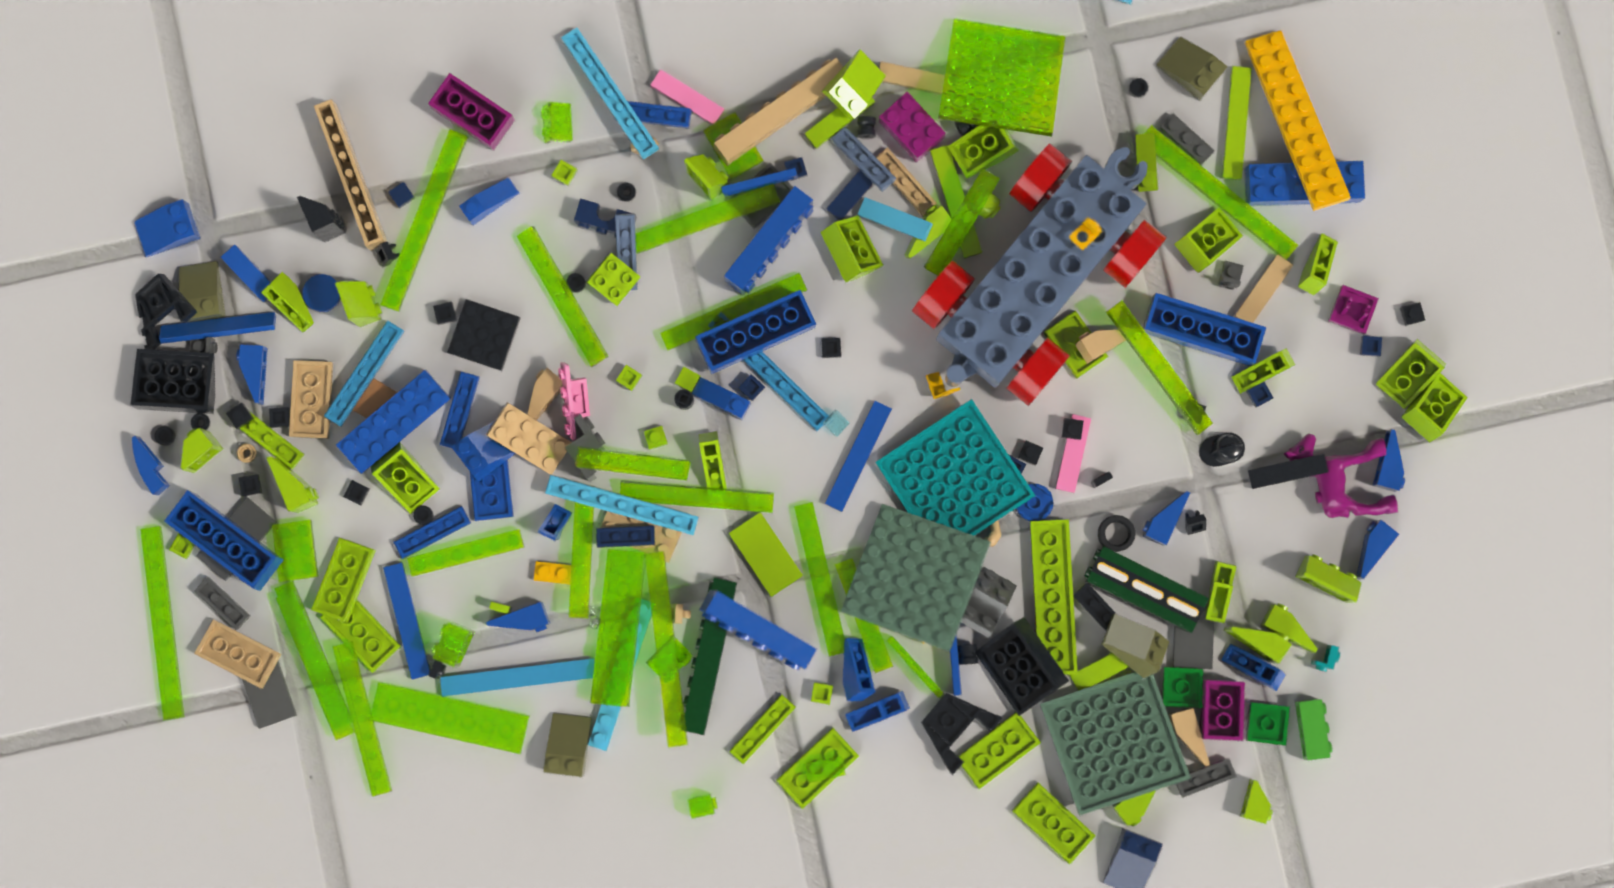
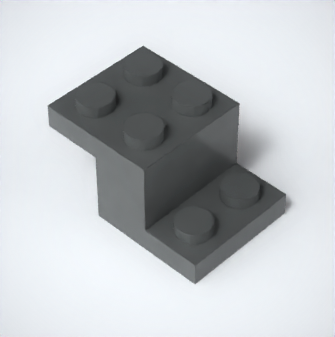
M579 414L574 419L584 435L565 448L586 480L591 482L596 479L594 473L597 471L588 460L605 450L603 447L605 441L598 432H593L592 429L595 426L587 416L583 417Z
M983 567L961 622L990 638L998 620L1008 607L1017 585L996 574L993 570Z

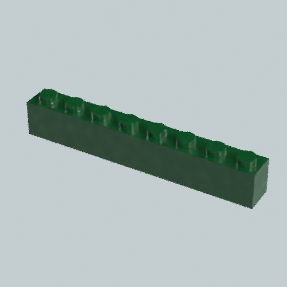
M714 578L713 582H709L708 592L715 590L734 600L737 583ZM706 618L701 620L699 630L703 632L701 638H697L695 649L698 650V655L693 657L691 668L694 669L693 677L689 676L687 683L690 692L689 696L685 695L683 706L686 707L685 715L681 714L679 726H682L681 731L705 735L727 630L718 626L720 622L717 620L716 622H711Z

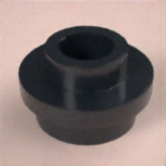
M622 183L617 189V195L620 200L629 202L635 198L636 189L631 183ZM624 190H630V194L627 196L623 192Z
M197 413L191 418V427L193 429L201 428L207 430L210 426V419L204 413ZM203 419L204 424L199 426L198 421Z

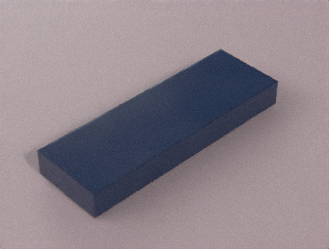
M859 170L826 210L839 221L843 220L874 183Z
M655 527L596 528L597 548L655 545Z

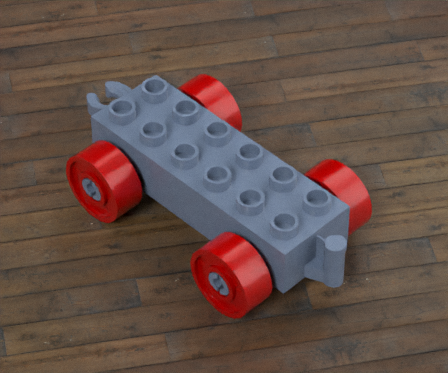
M1051 143L1042 150L1016 182L1009 195L1030 212L1046 198L1048 202L968 298L964 294L971 287L975 278L956 262L952 261L934 280L912 309L915 315L933 329H936L947 315L951 317L936 338L941 345L954 354L952 365L948 368L945 376L948 386L957 387L962 381L977 373L996 389L1010 370L1014 368L1018 374L1006 389L1027 406L1034 401L1070 357L1068 353L1048 337L1034 353L1029 347L1109 250L1115 256L1103 271L1126 288L1167 238L1145 219L1132 235L1126 231L1147 205L1144 200L1131 191L1143 181L1147 174V163L1145 161H1141L1135 167V172L1132 176L1124 177L1120 175L1117 168L1118 164L1128 157L1130 153L1129 148L1123 147L1113 152L1106 162L1105 168L1086 155L1064 181L1061 177L1073 161ZM1089 217L1099 224L1102 231L1084 250H1081L1069 236ZM1079 232L1077 239L1079 242L1084 243L1088 240V235L1086 232Z

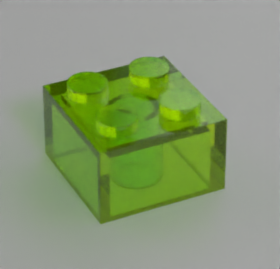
M448 622L447 625L444 624L440 631L442 637L439 643L436 642L432 649L434 654L432 658L452 667H460L475 631L455 622Z

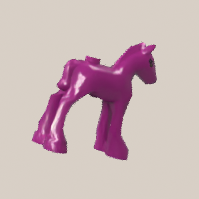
M1309 433L1305 435L1295 446L1289 448V451L1284 453L1285 457L1291 461L1314 456L1315 435ZM1383 438L1371 441L1362 452L1357 454L1327 456L1329 473L1311 476L1316 477L1319 492H1315L1317 504H1322L1324 514L1327 517L1348 518L1350 512L1355 516H1377L1398 512L1397 500L1394 494L1381 498L1375 504L1358 503L1345 493L1346 476L1344 469L1351 465L1365 463L1385 456L1386 446Z

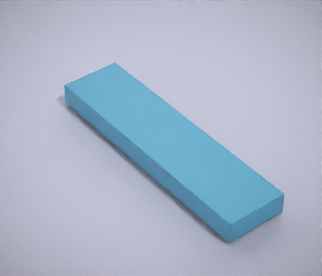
M866 197L857 214L922 241H926L933 225L931 222Z

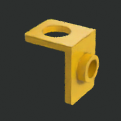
M1087 217L1069 238L1081 250H1084L1102 230L1095 220ZM1079 232L1087 233L1088 240L1086 242L1078 241L1077 234Z
M939 372L926 375L933 399L946 397L961 390L958 387L946 391Z

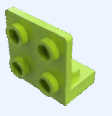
M609 253L586 283L595 288L614 305L618 306L640 279V276L614 254Z

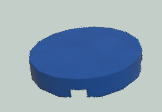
M318 274L309 278L303 288V299L306 305L317 312L332 310L339 304L341 299L335 284L337 281L325 274Z
M1029 484L1036 496L1017 507L1016 510L1025 520L1041 521L1053 509L1052 494L1043 485Z

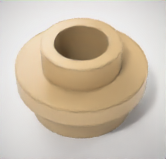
M242 444L237 450L238 459L244 463L252 462L256 458L257 451L251 444ZM246 450L250 451V455L248 457L244 455V452Z

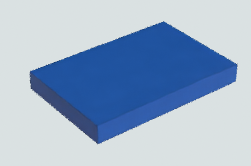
M508 460L479 482L470 472L475 521L514 517Z

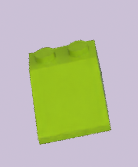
M859 49L822 92L846 117L855 119L868 105L886 75Z
M996 115L948 146L966 178L1006 160L1019 151L1002 120Z
M704 154L684 160L689 176L711 200L715 199L722 192V186L729 185L727 181L729 179L722 170L719 172L715 168L716 163L710 156L706 158Z
M1218 207L1174 245L1194 270L1200 273L1241 239L1243 235L1221 208Z
M365 281L335 283L346 315L350 321L359 327H363L381 320L380 314L382 309L380 304L374 300L373 296H376L372 285L369 286Z
M1416 339L1376 382V385L1402 408L1406 409L1445 368L1446 363L1419 339Z
M1439 373L1409 405L1402 418L1430 443L1444 434L1468 397Z
M400 442L371 466V472L374 477L410 514L440 490L418 461Z
M266 457L288 511L299 513L319 504L317 501L319 495L315 488L312 489L306 481L278 458Z
M1225 627L1223 629L1270 663L1279 664L1292 646L1288 642L1289 638L1281 632L1272 633L1238 627Z

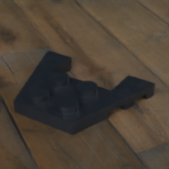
M157 274L135 294L139 318L143 320L144 327L141 331L142 336L146 337L147 345H144L145 349L155 350L161 345L155 325L172 310H176L181 322H187L197 313V310L164 274Z
M946 693L921 721V724L949 773L954 775L964 761L950 749L952 744L975 718L989 731H992L1001 721L1002 717Z

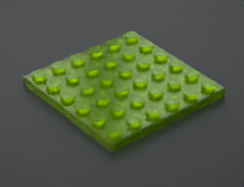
M954 18L938 119L1052 137L1066 36Z

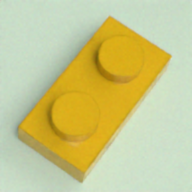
M536 561L534 581L573 585L575 566Z

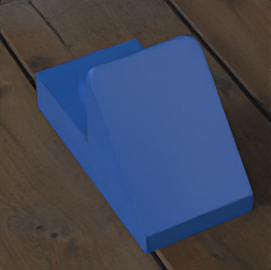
M555 504L539 528L538 533L554 541L559 540L572 512Z

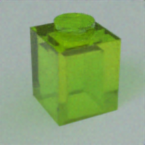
M711 793L688 798L691 819L715 814V809H718L716 797L712 798Z

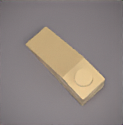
M1138 329L1099 330L1091 334L1088 331L1079 337L1080 341L1075 345L1088 364L1130 339L1139 331Z
M548 368L546 370L542 369L536 376L537 380L534 384L527 415L535 420L539 419L559 395L560 387H563L562 380Z
M1187 708L1169 713L1168 716L1175 735L1202 765L1209 766L1210 763L1194 709Z

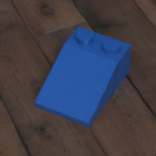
M183 199L164 205L134 221L146 257L201 239L190 205Z
M494 421L468 434L452 446V449L478 482L516 454L486 435Z

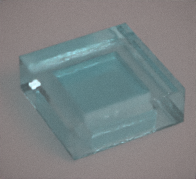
M836 409L823 422L836 437L850 424Z

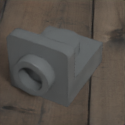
M1225 260L1219 284L1230 290L1238 288L1241 285L1240 279L1244 265Z
M212 337L190 340V352L217 353L218 344L216 339Z

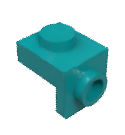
M1327 645L1323 662L1312 660L1311 664L1316 666V670L1327 672V669L1334 670L1335 663H1338L1340 659L1339 647Z

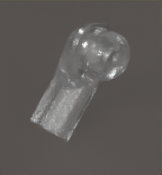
M585 601L581 609L590 615L589 626L592 629H597L602 624L601 611L588 601Z

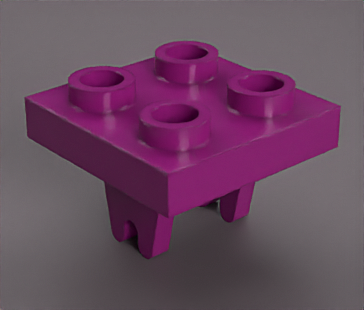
M1342 285L1328 321L1364 335L1367 332L1379 298Z

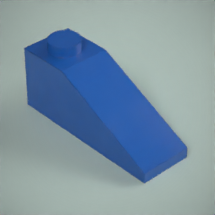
M508 177L472 196L459 205L470 223L475 225L520 193Z
M240 345V349L237 350L236 354L237 361H239V366L254 402L264 405L268 348L259 345Z
M700 377L692 392L698 398L740 420H743L751 405L749 400Z
M1390 429L1386 431L1384 438L1386 455L1379 458L1372 486L1397 492L1405 484V478L1403 477L1404 468L1396 431Z
M1190 492L1182 493L1152 517L1150 521L1147 520L1142 529L1144 531L1143 537L1163 546L1167 545Z
M1373 520L1366 528L1367 533L1364 535L1356 575L1359 580L1364 579L1399 536V533L1383 520Z
M543 602L486 622L487 626L535 630L536 633L546 630V625L551 624Z
M846 638L844 642L843 687L847 701H863L875 693L863 640L859 638Z
M1231 643L1221 659L1223 662L1276 692L1286 676L1281 669Z

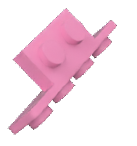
M560 362L561 368L558 369V374L563 386L560 387L561 397L564 398L562 412L564 417H566L564 431L569 438L576 440L574 418L579 414L583 417L590 416L587 381L584 377L570 379L569 365L565 362Z

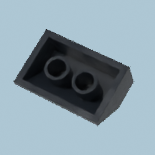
M297 197L311 231L321 240L327 242L346 233L344 230L346 224L342 216L335 213L333 209L306 197Z

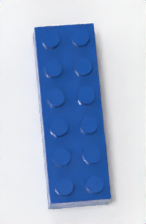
M1336 161L1351 196L1348 201L1341 203H1360L1365 199L1363 161ZM1294 163L1249 164L1244 169L1246 206L1310 204Z
M794 186L724 275L725 282L740 294L744 295L746 292L749 294L755 286V280L757 278L761 279L766 273V267L769 262L772 264L777 259L780 248L784 249L788 245L791 234H796L800 230L802 220L804 218L808 219L814 211L813 199Z
M801 290L699 334L695 336V340L710 373L714 374L814 329L816 322Z
M1158 293L1152 296L1142 328V333L1248 366L1256 364L1266 331L1264 326Z
M424 370L340 440L336 446L362 474L447 403L451 397L427 370Z
M189 490L186 491L164 520L169 526L253 589L261 591L284 560L199 495Z
M710 590L699 608V611L703 612L702 617L711 622H716L717 620L720 622L718 626L731 632L733 630L736 631L735 636L744 641H753L751 645L763 651L767 649L769 651L768 655L777 660H786L785 665L798 671L800 668L806 670L817 650L815 647L718 591Z

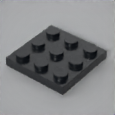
M466 299L447 353L502 371L521 318Z

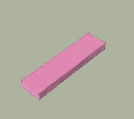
M661 69L650 85L681 106L690 108L694 114L714 126L724 112V108Z
M1072 414L1071 419L1084 421L1081 440L1066 439L1055 489L1075 493L1091 418Z

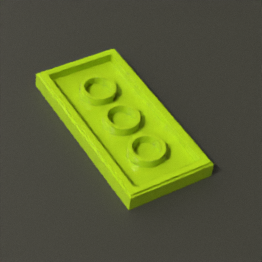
M761 512L729 533L771 597L803 577Z
M339 538L311 610L348 623L376 550Z
M358 599L348 623L324 614L320 616L326 625L372 673L401 647L396 639Z
M1015 712L958 755V757L964 761L961 765L978 789H981L1041 742L1021 715L1019 716Z
M832 728L776 781L803 809L851 765L859 755Z
M1039 782L1034 785L1012 810L1069 864L1076 859L1096 836Z

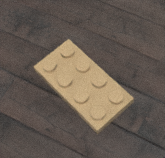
M293 361L289 437L329 439L330 420L324 417V415L331 406L333 362Z
M508 402L486 434L550 475L553 474L566 454L567 449L565 447L572 443Z
M607 511L600 528L654 526L655 545L630 547L668 563L670 562L682 532Z
M214 619L194 653L262 689L282 655Z

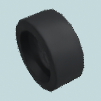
M1114 515L1101 522L1097 536L1102 546L1114 552H1120L1133 544L1136 531L1133 523L1128 518ZM1119 522L1127 528L1128 536L1124 543L1113 545L1106 539L1105 531L1111 523Z

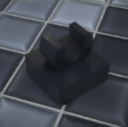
M388 241L381 243L375 250L383 267L389 266L401 255L400 253L394 254L392 252L396 244L389 245Z
M1198 510L1195 511L1194 517H1189L1188 513L1185 514V530L1187 535L1206 530V517L1204 514L1200 515Z

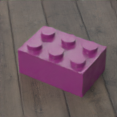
M908 91L879 116V123L916 163L945 138L946 133Z
M1203 680L1200 715L1202 739L1243 741L1245 682Z

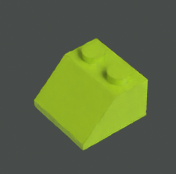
M194 428L183 441L181 468L183 471L195 473L224 448L210 431Z

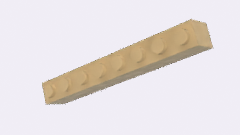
M838 59L825 61L821 65V69L811 71L802 82L800 80L795 82L791 86L792 89L778 94L776 100L772 103H765L758 113L755 114L753 112L745 118V122L732 126L730 132L726 135H719L714 140L713 148L726 166L825 98L826 95L822 90L843 68Z
M332 99L314 105L365 246L370 251L376 249L381 243L387 242L338 107Z

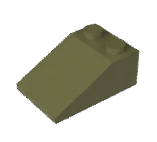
M1181 36L1156 65L1199 101L1228 67L1213 54Z
M218 261L179 267V291L197 310V313L187 322L226 317Z
M1113 614L1102 645L1145 678L1159 672L1170 641L1154 629L1118 614Z
M553 713L543 773L575 777L584 776L592 718Z

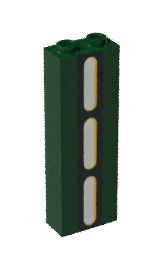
M1104 546L1101 550H1096L1092 558L1095 562L1085 572L1084 576L1087 577L1085 582L1188 633H1193L1207 604L1208 597Z

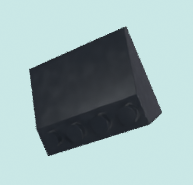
M137 349L130 403L132 407L137 410L214 413V353Z
M1025 617L1011 624L975 652L1019 716L1069 682V679Z

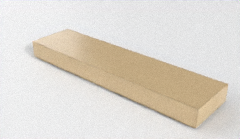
M880 62L879 69L886 75L882 81L883 83L951 96L954 77Z
M888 147L876 156L896 177L893 184L922 217L927 214L926 210L934 204L935 206L937 205L936 201Z
M1277 254L1234 317L1253 323L1293 267V264Z

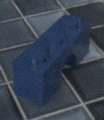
M580 198L574 217L575 223L578 224L577 227L588 230L590 227L596 229V232L599 234L607 235V233H611L616 238L615 216L609 221L601 220L598 216L600 210L599 203ZM617 209L615 214H634V213H630V212H627V211H623V210Z

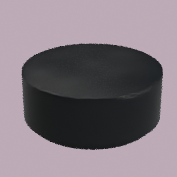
M1142 78L1134 79L1129 85L1130 94L1135 98H1142L1148 92V83Z
M573 273L567 278L566 285L571 292L580 293L584 290L586 281L581 274Z
M167 426L159 427L154 435L156 442L163 446L171 445L176 437L174 430Z
M419 506L415 509L413 517L418 524L427 525L433 520L434 514L428 506Z

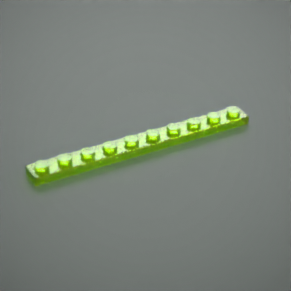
M1151 125L1145 133H1155L1157 157L1285 260L1290 257L1299 246L1296 242Z
M449 129L380 303L383 307L400 312L468 140V136Z
M162 526L143 528L140 531L163 720L184 718Z
M665 552L645 554L667 744L668 748L688 745Z

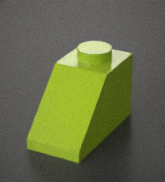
M1250 779L1240 817L1267 824V820L1270 821L1273 810L1271 809V804L1258 781Z

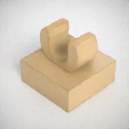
M670 604L669 623L682 624V618H691V611L683 610V604Z

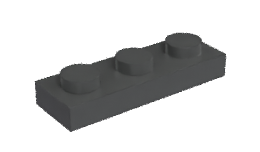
M1174 113L1159 127L1200 166L1215 151Z
M206 577L194 590L198 596L235 630H238L251 616L210 577Z
M1230 758L1189 773L1191 779L1176 783L1181 797L1184 798L1237 776Z

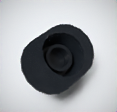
M1234 433L1216 435L1206 439L1201 444L1199 450L1200 457L1205 464L1212 467L1234 463L1243 457L1245 444L1242 438Z

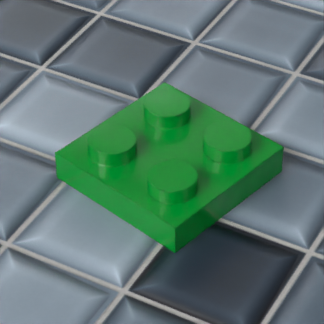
M1163 667L1162 700L1164 706L1202 708L1203 669Z
M1250 702L1246 741L1286 746L1290 707Z

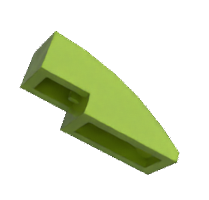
M1215 560L1205 619L1225 623L1233 590L1232 584L1236 565Z
M1110 653L1078 670V674H1071L1070 677L1077 690L1080 691L1115 675L1129 666L1113 653Z

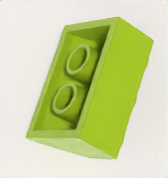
M859 215L834 222L820 232L845 283L859 279L884 266Z
M1312 554V556L1304 557L1295 577L1346 603L1357 602L1362 582L1357 580L1356 575L1350 572L1345 574L1339 571L1340 567L1329 563V565L1323 563V559L1317 555Z

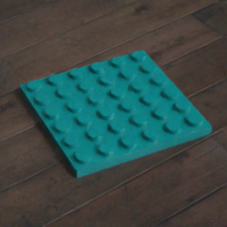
M972 399L875 462L908 513L973 536L1036 496Z

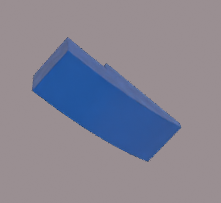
M234 244L221 258L265 302L267 298L261 292L271 281Z
M133 436L132 447L139 473L153 495L159 496L170 487L168 482L159 473V470L164 465L141 437Z
M900 691L845 715L852 732L905 712L910 707L904 692Z

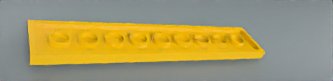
M1282 31L1246 40V49L1313 211L1348 201L1351 196Z

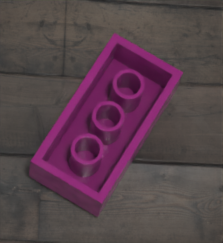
M451 73L448 74L428 103L432 110L493 151L515 121L511 113Z

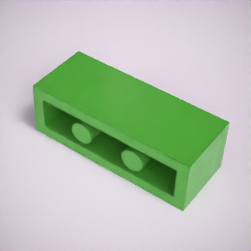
M1322 699L1296 701L1295 708L1303 760L1331 758L1332 744L1328 741L1327 736L1330 730L1328 722H1325L1324 714L1327 713L1325 703H1322Z

